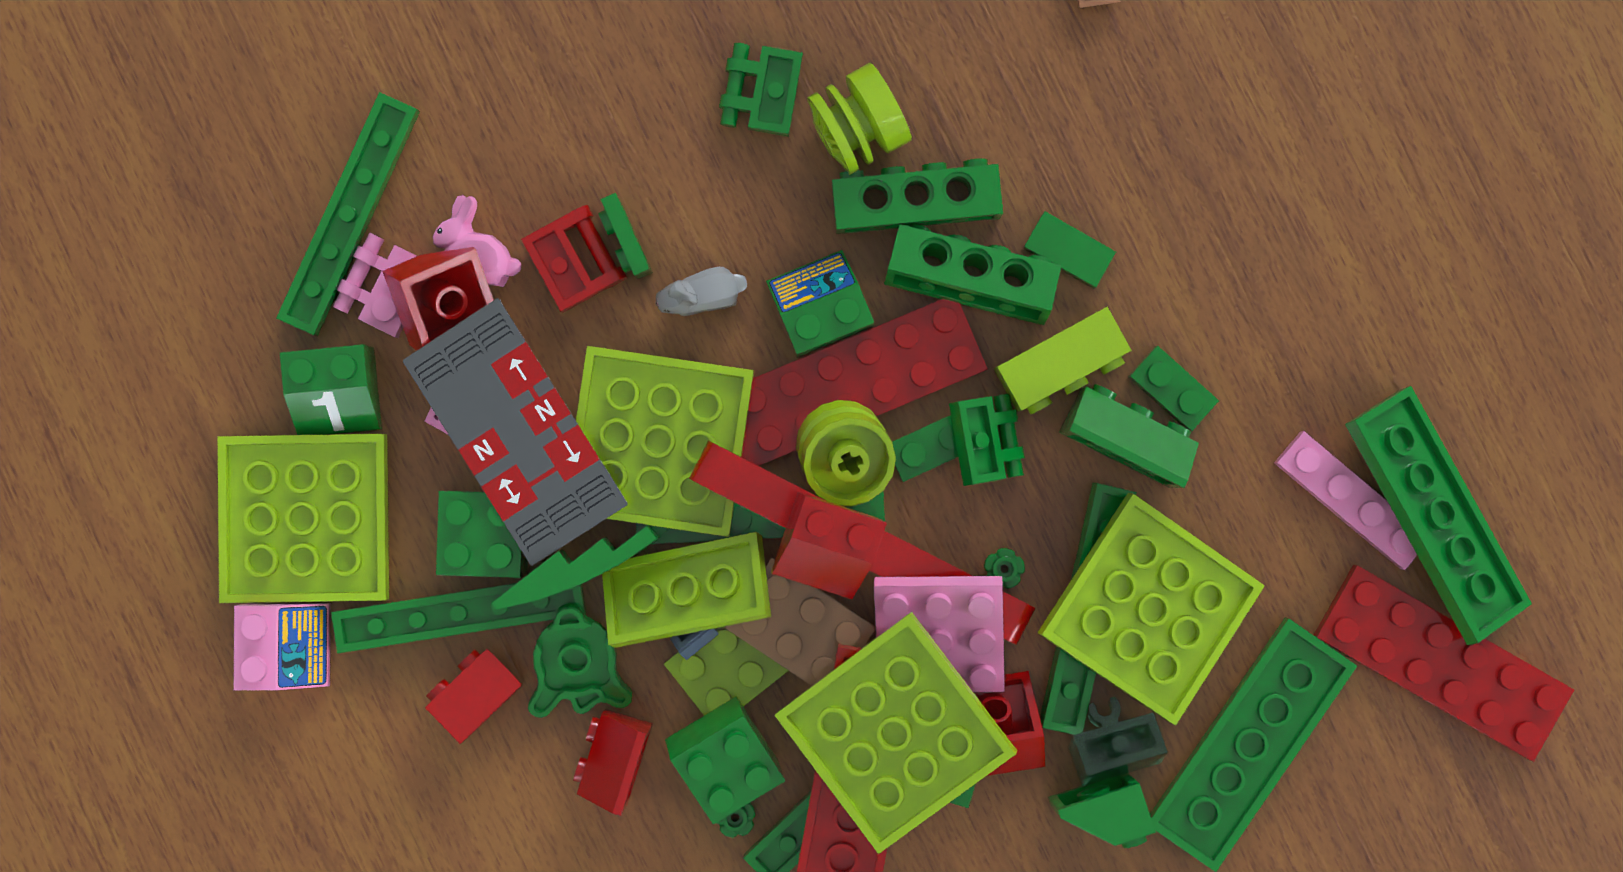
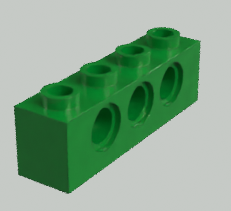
M985 158L963 161V167L947 169L946 163L936 162L922 165V171L906 172L904 166L882 168L880 170L881 175L864 176L863 170H858L849 175L845 171L839 173L840 179H832L836 234L898 229L899 224L906 226L911 224L931 226L1000 219L1003 215L999 164L988 165V159ZM951 182L963 183L968 189V198L963 201L950 199L946 192V186ZM914 185L922 187L927 193V201L922 205L910 204L906 200L904 193L908 187ZM872 189L880 190L886 196L887 203L880 209L867 207L863 201V196L867 191Z
M899 224L884 285L1045 325L1052 311L1062 265L1054 264L1048 258L1039 255L1027 257L1011 253L1010 249L1001 245L984 246L972 243L970 239L962 235L953 234L945 236L933 233L929 228L922 225L911 224L906 226ZM934 256L942 262V265L931 266L923 258ZM964 267H976L981 271L982 275L978 277L971 276L964 270ZM1008 276L1015 277L1020 280L1022 286L1013 287L1004 278Z

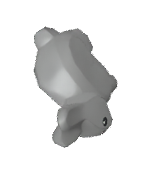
M724 267L709 268L669 284L656 294L655 304L662 313L679 314L681 316L727 309L736 305L738 293L747 288V280L745 276L732 274Z

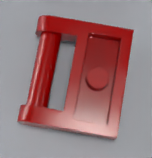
M588 205L571 211L521 239L562 313L621 283L627 278L622 267L616 266L591 220L594 215ZM577 227L602 273L601 276L594 280H591L566 234V231Z

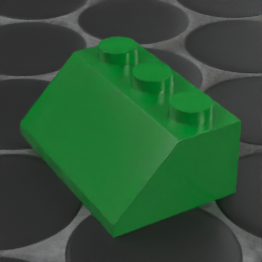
M1094 384L1092 389L1088 387L1080 389L1059 433L1168 488H1185L1199 445L1198 442L1189 438L1190 430L1171 421L1168 422L1167 426H1164L1152 420L1154 415L1152 411L1136 403H1131L1128 408L1114 401L1117 394L1103 386Z

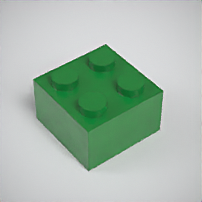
M439 491L436 575L513 578L527 576L528 560L485 492Z
M737 696L665 739L670 761L713 825L785 782L778 759Z

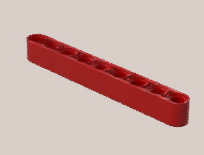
M710 441L707 442L689 477L690 480L784 528L787 526L798 492L822 499ZM884 531L874 563L869 570L881 577L972 576ZM1003 591L1004 639L1017 645L1036 608Z

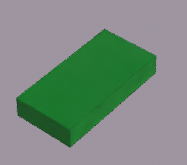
M1046 211L1041 215L1023 249L1034 255L1046 257L1052 263L1062 265L1061 270L1093 289L1099 284L1116 254V251Z

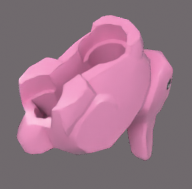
M464 195L457 196L452 208V218L442 222L437 227L432 237L433 244L436 247L445 249L444 251L469 247L476 248L488 285L504 287L509 276H514L521 270V262L516 258H511L508 249L493 235L473 231L471 223L477 210V201L472 196L467 198Z

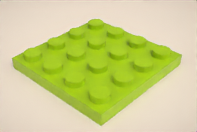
M587 346L576 422L628 503L627 506L606 519L726 537L730 536L735 502L690 480L689 477L708 441L740 457L742 456L754 370Z
M387 434L217 436L219 603L389 600Z
M1127 493L1037 633L1164 720L1176 726L1265 585L1133 493Z
M912 611L775 714V717L878 854L1017 753V749Z

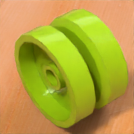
M837 400L822 404L807 415L798 430L795 448L799 463L808 484L820 498L838 505H858L870 501L884 491L891 480L896 462L892 441L872 410L858 402Z

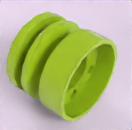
M871 63L846 75V84L850 96L844 98L832 84L826 87V93L832 106L828 107L817 92L807 97L813 115V124L831 157L837 160L849 175L859 170L853 151L856 150L867 165L873 162V154L869 142L875 140L879 147L888 154L912 140L910 129L895 97L879 71Z

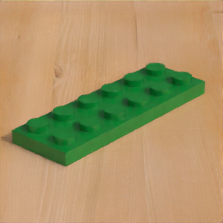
M1412 386L1400 389L1345 424L1467 645L1479 643L1532 605Z
M1285 617L1151 811L1150 816L1155 831L1214 872H1217L1355 671L1357 665L1297 623Z

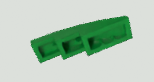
M647 525L617 549L605 537L574 561L571 560L564 550H560L491 604L498 610L537 601L581 585L624 563L660 537L650 525Z

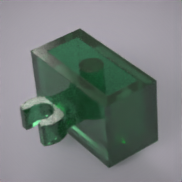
M1111 697L1108 701L1111 714L1108 716L1100 715L1097 712L1095 703L1089 704L1088 718L1093 725L1099 728L1073 735L1068 746L1081 786L1161 764L1168 751L1154 712L1119 722L1118 717L1121 712V706L1116 697Z

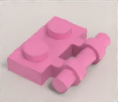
M369 233L363 246H358L353 255L356 260L346 281L341 279L337 291L340 293L333 307L348 314L356 299L365 304L358 317L359 320L393 337L399 338L403 326L382 271L412 259L416 255L394 245L388 259L377 255L384 239ZM371 266L381 270V273L370 293L362 289L361 286Z

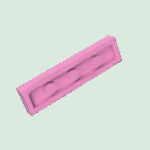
M1305 431L1299 432L1274 464L1399 569L1405 570L1417 554L1387 500Z

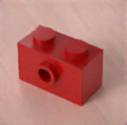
M476 649L473 650L457 666L462 672L450 684L444 678L426 695L431 702L425 709L459 744H462L522 687V684L488 649L481 654Z

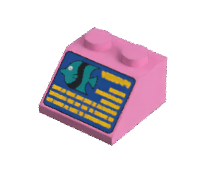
M245 603L235 605L234 690H287L330 686L331 603Z

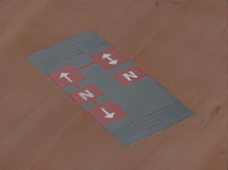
M498 298L403 359L404 365L531 566L628 505Z

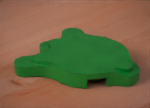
M576 604L560 606L557 609L555 619L542 630L537 638L533 652V665L538 685L528 704V711L535 717H546L563 699L570 700L573 710L579 714L588 712L601 702L615 708H625L632 702L633 692L621 679L617 671L616 648L608 645L607 630L600 623L586 616L581 607Z

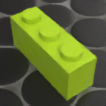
M1107 306L994 368V371L1006 393L1010 395V400L1017 412L1027 408L1031 415L1052 404L1049 395L1063 388L1068 395L1087 385L1089 382L1085 376L1100 368L1102 374L1105 375L1125 364L1122 356L1132 350Z

